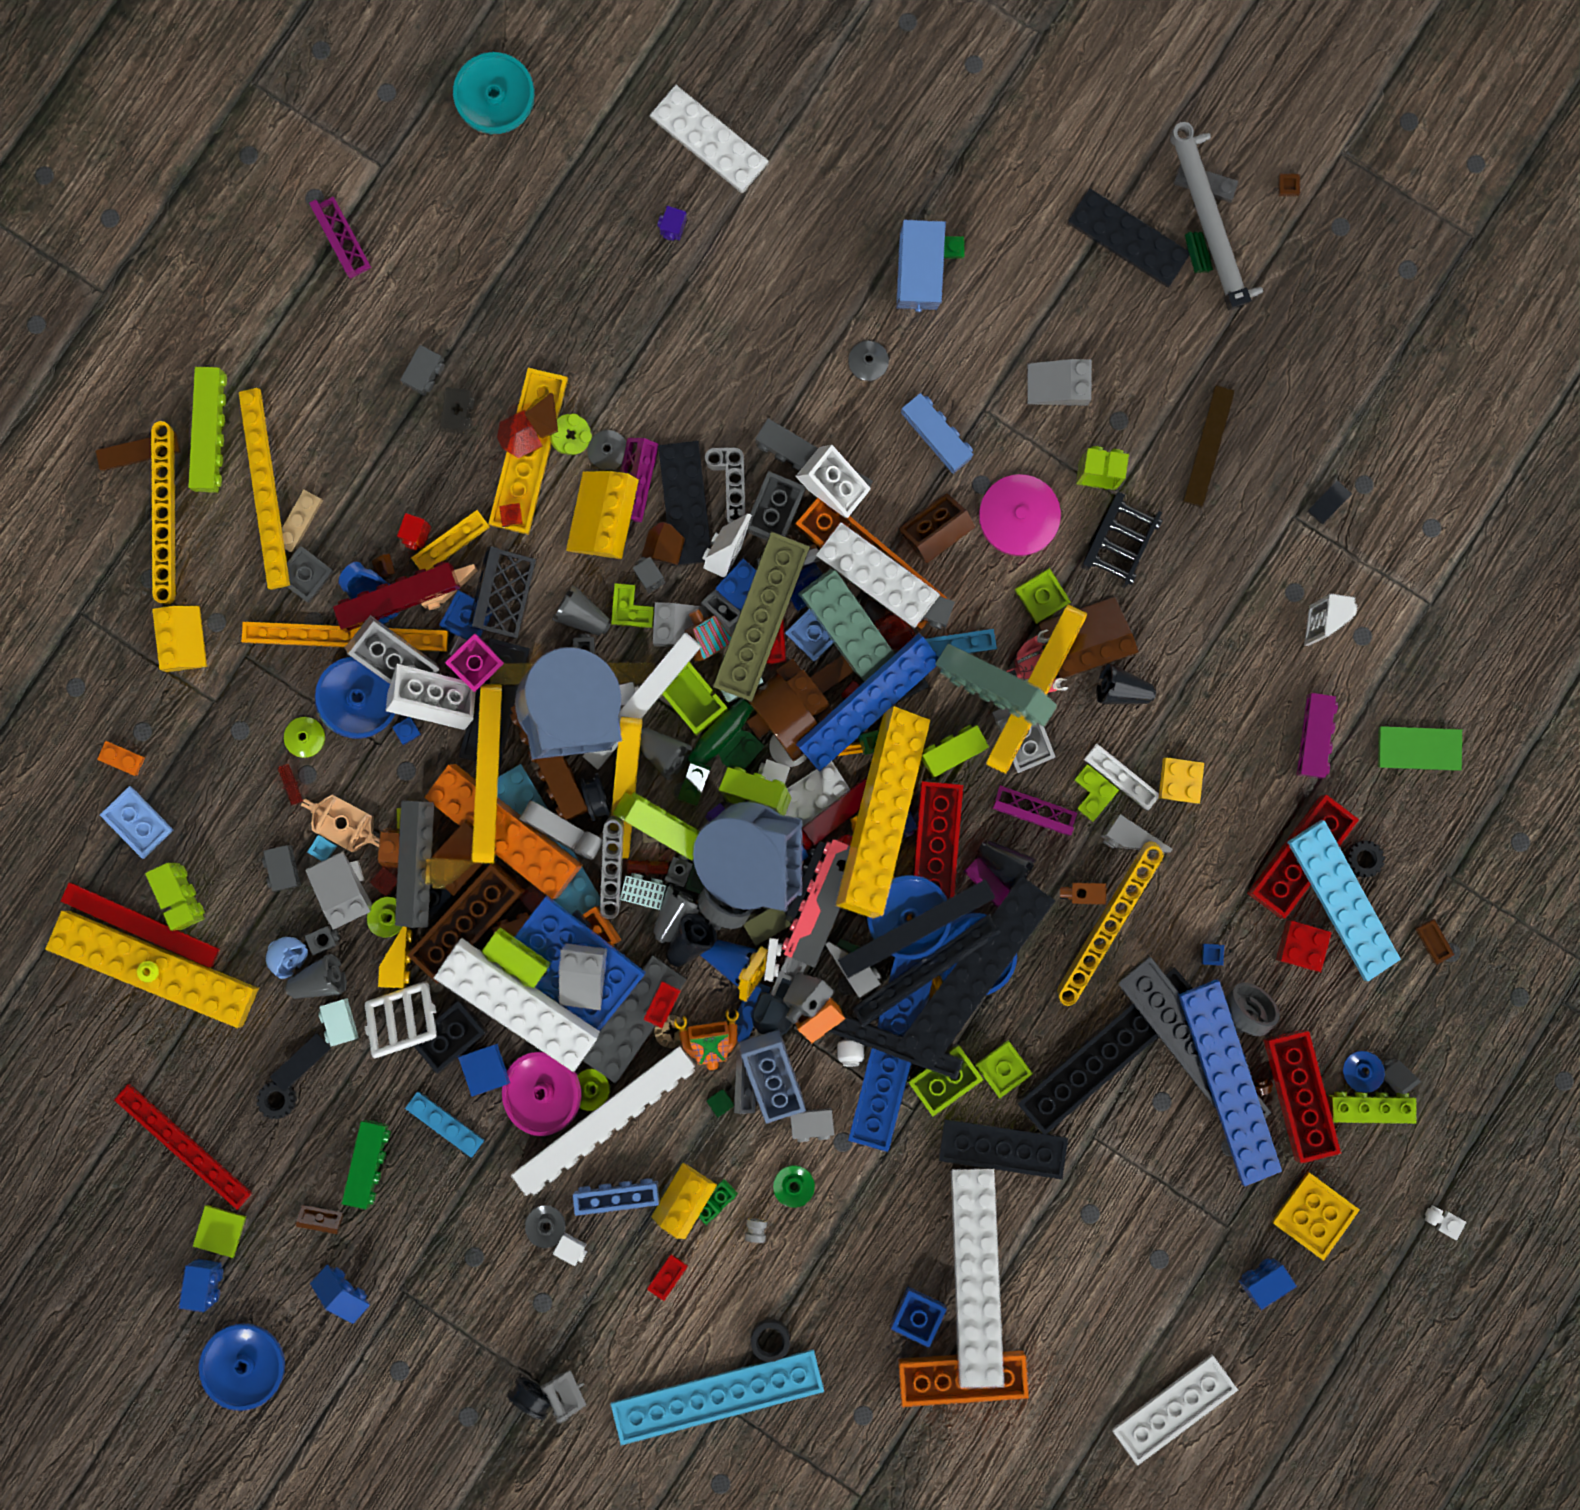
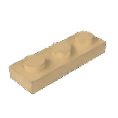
M306 490L302 491L282 527L284 547L293 554L323 502L321 498Z

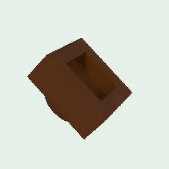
M1279 174L1278 196H1299L1300 174Z
M383 554L372 560L374 571L383 579L395 574L390 554Z

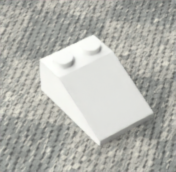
M833 445L819 447L796 475L808 491L844 518L850 516L871 489Z
M746 514L723 526L719 534L715 533L711 541L712 548H707L703 556L705 560L704 569L723 578L728 575L742 548L752 515Z

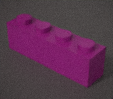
M1310 693L1306 697L1296 773L1298 776L1322 779L1326 778V775L1329 774L1330 763H1328V756L1332 753L1333 743L1330 741L1331 734L1335 732L1333 718L1338 710L1336 696Z

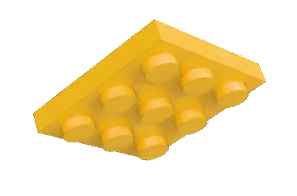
M1307 1171L1271 1222L1324 1261L1360 1209Z

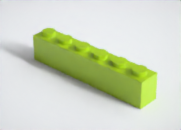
M195 367L189 488L194 492H219V487L222 485V476L219 473L220 467L223 465V456L220 453L221 446L223 447L224 436L221 433L222 426L225 425V416L222 413L223 406L226 405V396L223 393L224 386L227 385V376L218 367Z

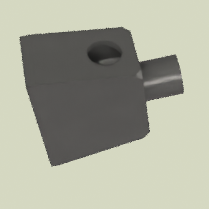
M797 973L783 999L784 1003L790 1008L785 1017L793 1023H797L801 1015L814 1017L834 991L821 979Z

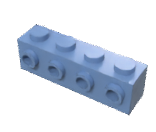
M920 393L902 408L901 414L954 474L972 459L973 449L967 442L963 443L961 441L959 432L953 426L949 427L945 422L947 419L943 413L937 412L932 407L934 404L928 396L924 397Z
M647 1178L641 1179L640 1183L632 1184V1181H624L619 1183L620 1186L611 1187V1183L601 1184L597 1189H591L590 1186L579 1187L578 1191L573 1193L575 1216L659 1205L658 1181Z

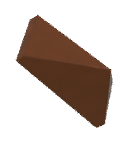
M549 393L536 399L524 413L540 438H545L558 432L554 395Z

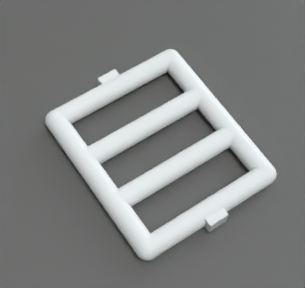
M426 981L365 1002L367 1018L365 1032L369 1036L373 1058L434 1039L437 1035L434 1021L436 1009L431 1001L429 983ZM421 991L427 1032L417 1035L411 994ZM403 997L409 1038L398 1042L392 1001ZM384 1004L390 1045L379 1048L374 1007Z

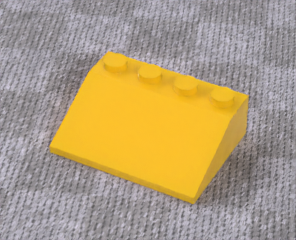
M613 471L583 472L566 551L622 559L639 480L628 473Z

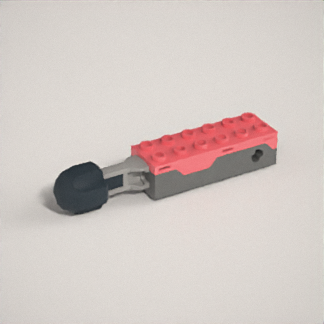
M845 835L839 839H833L831 843L828 841L823 851V854L826 856L823 862H818L815 869L817 877L815 881H810L807 892H809L807 900L803 899L798 910L801 911L799 919L795 918L790 927V930L793 931L791 938L786 937L782 949L785 950L784 955H786V958L770 994L766 992L760 993L752 1013L753 1026L761 1035L780 1030L782 1036L792 1026L793 1022L785 1017L790 1008L784 1003L783 999L797 973L804 974L807 965L814 968L840 909L839 906H836L844 872L838 870L839 867L836 863L839 860H843L846 866L853 836Z

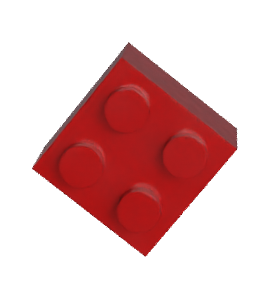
M1286 921L1275 960L1315 972H1321L1332 932L1294 921Z

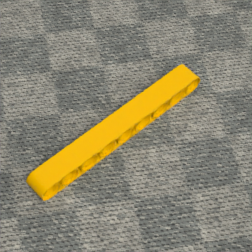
M158 421L153 424L151 429L152 594L155 601L163 605H169L173 603L176 596L174 430L166 422ZM164 427L167 428V434L160 437L158 434L159 430ZM167 448V454L164 457H159L160 449ZM162 468H167L168 470L165 477H159V471ZM167 488L168 494L164 498H160V490ZM162 509L168 510V515L165 518L159 517V512ZM167 529V537L161 539L159 537L160 531ZM163 549H167L168 556L165 559H160V552ZM166 569L168 577L161 580L160 572ZM163 590L168 591V597L165 600L160 599V593Z
M1071 605L1066 606L1028 680V683L1040 688L1046 695L1086 619V612ZM1012 714L1010 715L986 765L1005 774L1008 772L1031 727V724L1024 720L1025 717L1020 716L1018 718Z
M482 684L480 688L472 862L494 863L502 685Z
M1147 842L1142 846L1058 986L1057 993L1062 1004L1071 1006L1076 1003L1162 861L1163 852L1157 843ZM1156 849L1157 854L1154 857H1148L1147 853L1149 850ZM1146 867L1147 870L1144 874H1136L1138 868ZM1129 885L1136 886L1133 892H1126V888ZM1118 903H1125V907L1122 910L1115 909ZM1108 920L1115 921L1114 925L1110 928L1104 926ZM1097 938L1104 939L1101 945L1094 944ZM1086 956H1093L1094 958L1091 962L1083 961ZM1076 973L1083 974V977L1081 979H1073V976ZM1067 990L1073 992L1069 997L1062 996Z

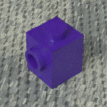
M670 206L666 207L664 216L660 215L657 227H660V234L663 235V238L674 241V239L680 241L687 220L686 211Z

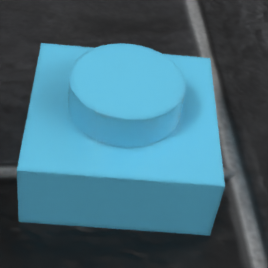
M318 835L307 852L320 861H324L331 857L337 845Z

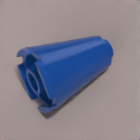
M717 939L714 946L700 956L735 986H739V975L742 969H747L750 964L751 955L754 952L757 953L758 950Z

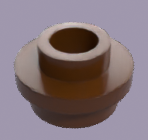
M1267 1078L1256 1079L1255 1083H1253L1257 1095H1266L1272 1092L1273 1083Z

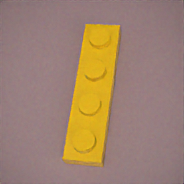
M476 510L411 558L420 570H430L434 568L433 565L445 561L490 528V526L479 511Z

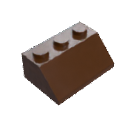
M946 493L900 527L899 531L917 555L928 563L944 550L951 547L956 541L967 535L975 528V525L967 510Z

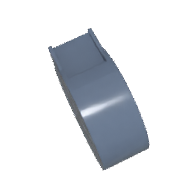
M579 648L553 650L542 656L520 681L515 697V708L519 723L528 735L532 759L612 750L613 745L622 741L618 720L621 707L620 686L614 672L597 655Z
M742 802L729 806L707 824L696 838L693 858L701 882L714 897L729 906L738 909H756L763 906L786 911L787 905L797 895H802V819L779 815L773 809L753 802Z

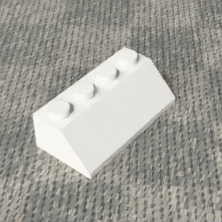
M1329 594L1309 605L1304 646H1309L1330 636L1350 621L1357 611L1355 597Z
M397 664L387 694L386 711L465 730L473 720L475 692L463 680Z

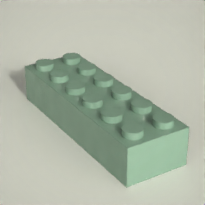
M828 570L798 593L862 683L895 655L836 570Z
M950 644L946 646L935 663L941 669L940 674L950 679L949 682L959 688L961 685L964 686V689L972 695L978 693L979 697L988 703L990 700L994 701L993 704L1002 710L1005 708L1010 709L1009 712L1018 718L1020 716L1025 717L1024 720L1035 726L1037 723L1044 727L1057 707L1040 688Z

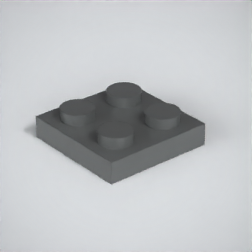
M300 546L287 562L290 586L287 587L310 603L334 571Z

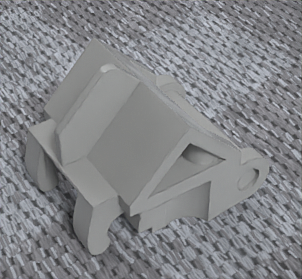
M571 1371L557 1374L553 1377L552 1381L541 1386L543 1393L547 1394L554 1409L553 1415L557 1423L567 1420L569 1416L586 1406L579 1390L584 1383L576 1384ZM556 1392H559V1395L562 1399L561 1402L559 1401Z

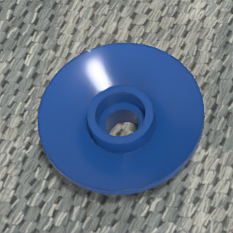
M1358 1051L1346 1059L1343 1074L1351 1088L1358 1092L1368 1093L1381 1086L1385 1077V1069L1381 1060L1375 1054L1368 1051ZM1364 1067L1369 1069V1074L1364 1073Z

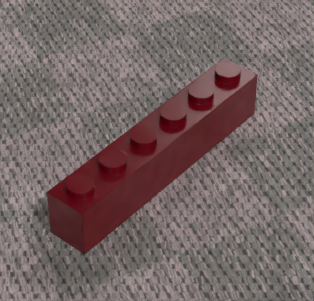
M445 561L433 565L434 568L430 570H418L414 573V576L409 578L407 576L400 577L395 580L396 583L391 585L382 584L377 586L375 591L370 593L369 591H364L357 594V598L352 600L346 598L338 601V605L333 606L340 629L348 632L361 627L370 615L376 620H380L460 589L461 587L453 566L450 563H445Z

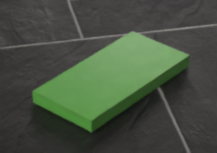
M1380 726L1378 768L1461 771L1462 730Z

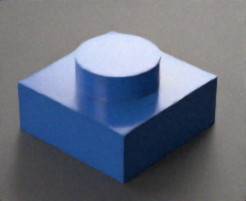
M411 717L392 727L403 745L422 735Z
M1202 944L1201 964L1224 966V945Z

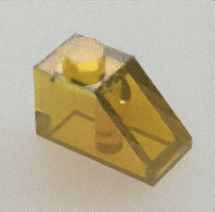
M428 858L426 859L425 884H432V888H445V885L452 884L473 862L470 859Z

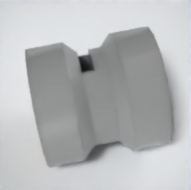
M747 1218L746 1226L748 1231L745 1233L744 1240L754 1243H765L766 1235L764 1234V1229L767 1228V1220Z

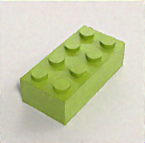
M634 792L632 795L624 793L613 812L615 816L690 860L694 859V844L700 833L699 830Z

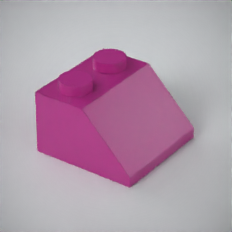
M477 634L468 639L445 662L473 692L504 664Z

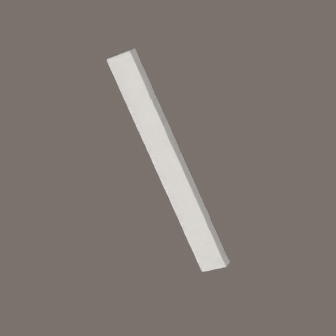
M684 633L620 710L618 715L619 725L621 716L642 719L702 647L690 635ZM618 742L612 746V750L585 753L583 757L596 769H600L617 749Z

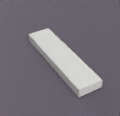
M1097 743L1083 759L1146 811L1159 798L1158 792Z

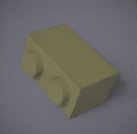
M764 907V912L757 916L755 912L749 916L744 927L755 946L791 925L788 920H785L786 915L784 911Z

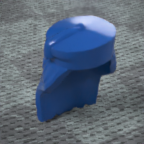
M360 562L349 564L342 571L338 579L339 585L344 592H347L350 600L357 598V594L369 591L370 593L375 591L379 585H391L373 570L366 569ZM400 612L382 618L378 621L382 624H385L389 621V619H394Z

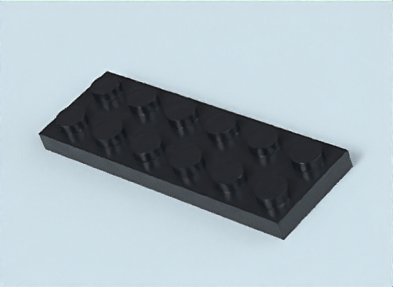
M1089 188L1067 222L1073 228L1167 288L1170 287L1190 256L1188 250L1091 188Z
M699 441L658 445L667 524H671L685 538L678 565L672 564V567L705 563L703 556L707 548L711 549Z
M490 638L488 646L504 662L484 683L502 685L499 746L500 768L512 723L510 714L513 712L511 707L515 706L516 692L520 681L524 677L531 649ZM481 686L476 690L473 720L466 728L459 755L460 758L477 762Z
M944 1119L939 1161L1063 1180L1068 1137L1043 1135L1036 1132Z

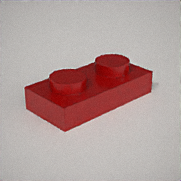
M662 981L643 1020L663 1028L681 990Z
M671 1253L647 1290L665 1301L688 1265Z

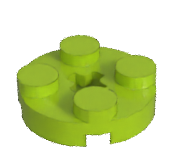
M565 414L557 418L558 432L550 435L553 447L558 452L567 455H577L583 452L592 439L588 423L577 414ZM567 429L574 431V440L566 438L568 434Z

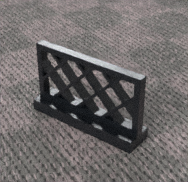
M493 546L486 547L468 627L518 638L536 559L500 550ZM500 555L507 556L511 563L504 569L498 563ZM520 561L529 562L528 571L521 574L516 564ZM513 566L518 577L509 581L504 571ZM501 573L507 584L497 589L493 581L494 577ZM521 579L524 589L517 594L511 584ZM508 586L514 596L504 601L499 591ZM496 593L502 604L493 609L489 603V598ZM516 598L520 606L519 610L512 614L507 603ZM504 606L509 616L500 621L495 611ZM492 613L497 624L492 627L484 626L485 617ZM510 618L515 624L513 633L507 632L502 623Z

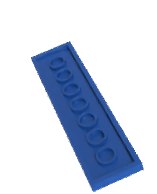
M918 633L796 745L820 772L936 667L935 663L939 657L925 638Z

